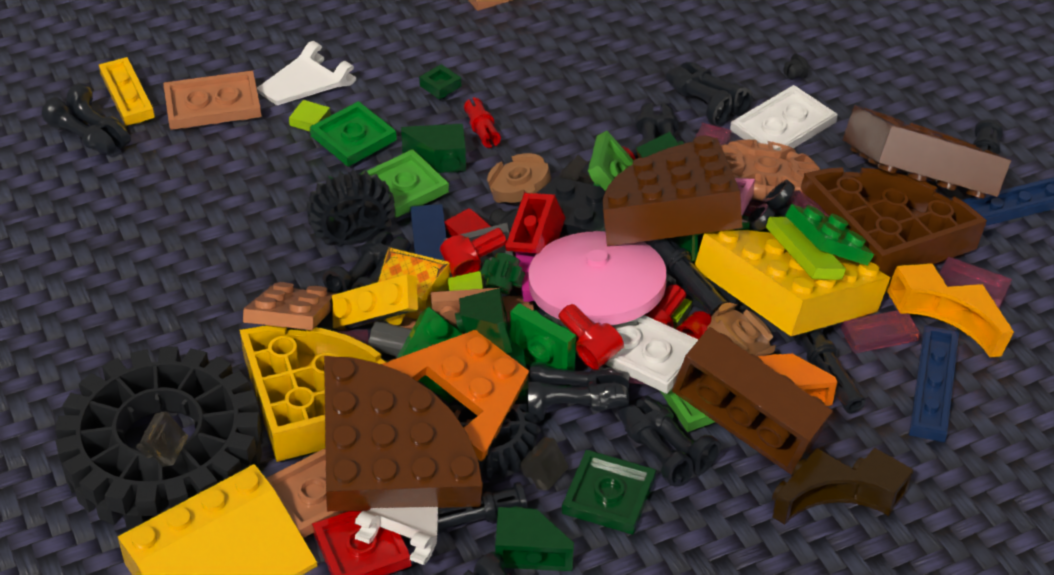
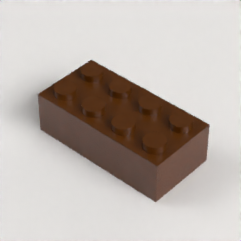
M711 327L705 331L685 355L672 389L673 393L790 475H792L800 459L805 458L814 446L833 410L825 406L821 399L809 395L796 386L790 378L777 373L764 364L758 356L749 354L733 343L730 337L717 332Z

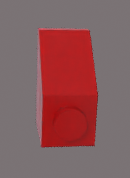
M523 194L505 245L507 251L540 253L546 245L559 239L565 216L555 195Z

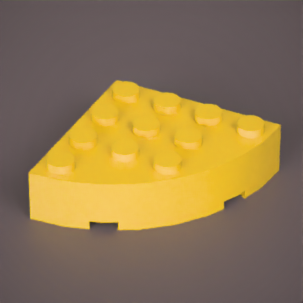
M731 229L704 233L694 265L708 279L789 336H795L878 312L890 277L879 271V267L872 262L867 266L836 255L833 256L846 268L843 279H812L771 233Z
M266 325L239 330L244 360L276 462L310 454L325 448L324 356L352 357L379 364L386 363L381 359V354L371 346L348 335L324 328L315 327L313 330L304 331L296 329L287 330V327Z

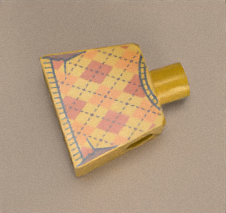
M389 247L378 282L405 274L416 276L418 310L387 318L385 321L392 325H399L404 317L418 319L423 310L427 307L431 308V292L449 290L450 262Z

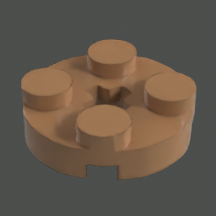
M524 153L511 156L513 162L503 165L502 161L496 164L490 170L487 177L494 201L497 203L521 202L524 193H537L551 182L552 176L548 164L544 162L543 157L537 154Z
M724 303L712 315L711 323L707 326V329L711 327L717 332L727 335L732 339L733 343L749 354L767 356L775 351V345L771 346L769 342L773 338L771 331L751 311L746 309L742 314L734 310L737 304Z

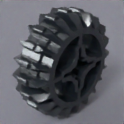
M352 169L350 174L345 175L339 171L338 177L335 178L327 175L326 184L317 183L316 191L310 192V201L307 202L306 208L309 225L317 238H322L325 244L335 242L338 247L342 244H362L364 241L372 240L375 235H378L383 230L385 231V228L391 227L392 218L395 217V200L386 181H381L377 174L370 176L366 170L357 174Z
M516 399L512 409L506 415L497 437L491 443L485 459L482 461L478 459L480 474L486 475L489 482L495 474H499L505 479L508 470L518 474L520 465H528L530 455H534V451H536L538 429L536 428L534 414L529 413L527 404H518ZM458 402V405H450L449 407L463 428L477 417L476 414L461 402Z

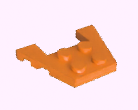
M477 330L383 363V365L404 373L416 381L427 375L477 415L464 429L480 461L485 459L491 443L497 437L502 423L508 412L512 409L527 381L529 370Z

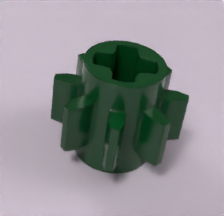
M496 253L495 258L492 257V260L485 259L481 275L485 276L484 280L487 281L486 287L500 288L501 294H510L511 289L514 290V287L521 288L525 272L519 266L520 260L506 253Z

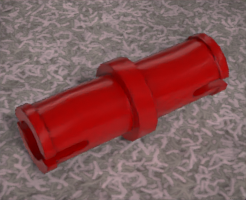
M472 98L476 106H473L470 99H468L464 104V110L470 118V126L473 132L479 135L483 146L486 148H492L489 139L492 140L494 146H497L500 143L501 136L494 126V118L491 113L485 110L479 98Z

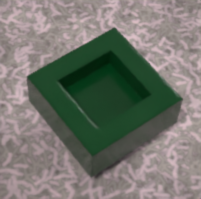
M440 64L419 76L420 87L440 100L461 87V77Z

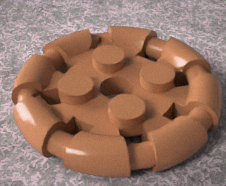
M749 139L732 141L728 145H721L734 178L755 179L754 194L751 198L754 200L763 201L764 197L775 186L788 179L795 187L791 202L800 201L804 173L820 170L810 157L804 153L797 154L794 148L771 141H768V144L757 143V140ZM773 145L781 146L780 148L782 149L780 151L774 150Z

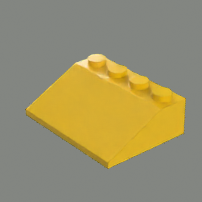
M255 464L118 536L124 563L132 575H303L318 567L317 561L276 491Z

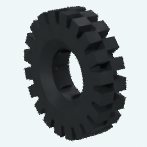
M160 347L158 362L151 363L148 349L130 353L132 368L127 369L119 358H116L102 365L105 380L93 373L85 377L79 383L81 395L76 393L69 394L62 405L65 415L58 416L55 428L58 438L55 442L64 476L71 493L76 494L78 503L89 513L96 508L99 519L113 525L123 515L127 529H133L148 521L150 516H157L253 464L258 468L262 456L261 444H263L258 402L254 390H250L249 381L240 371L233 373L231 363L218 356L209 363L207 352L190 348L183 362H181L178 347ZM171 411L182 413L194 420L195 431L191 437L183 444L171 450L159 453H145L125 445L124 435L136 421L147 415Z

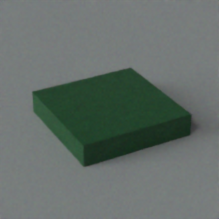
M586 449L562 503V514L633 535L655 481L656 469Z

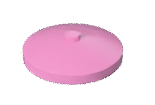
M604 231L572 234L549 243L540 253L535 255L528 273L531 296L543 311L559 319L558 315L564 307L575 304L593 324L600 322L601 324L617 325L635 320L651 311L661 301L666 289V266L655 249L645 242L607 247L606 232Z

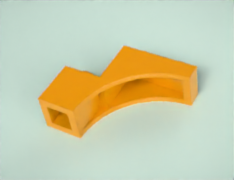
M933 263L896 267L886 291L900 314H918L944 321L969 335L985 350L989 357L1002 356L1014 331L983 284L947 287Z

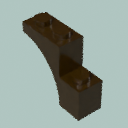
M816 448L807 460L805 458L800 459L789 481L780 482L772 496V500L775 501L772 518L785 525L800 512L828 503L863 505L889 516L907 494L914 469L876 448L865 459L860 457L852 468Z

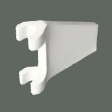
M311 41L305 46L297 59L257 87V93L275 105H281L336 87L350 86L356 81V77L349 73L354 69V66L347 61H343L337 66L334 73L320 65L324 61V57L317 52L322 49V46L315 41Z
M438 507L371 508L368 511H362L355 521V524L362 526L355 535V539L370 544L377 535L379 528H385L411 538L410 545L415 546L416 549L410 555V560L425 565L437 544Z

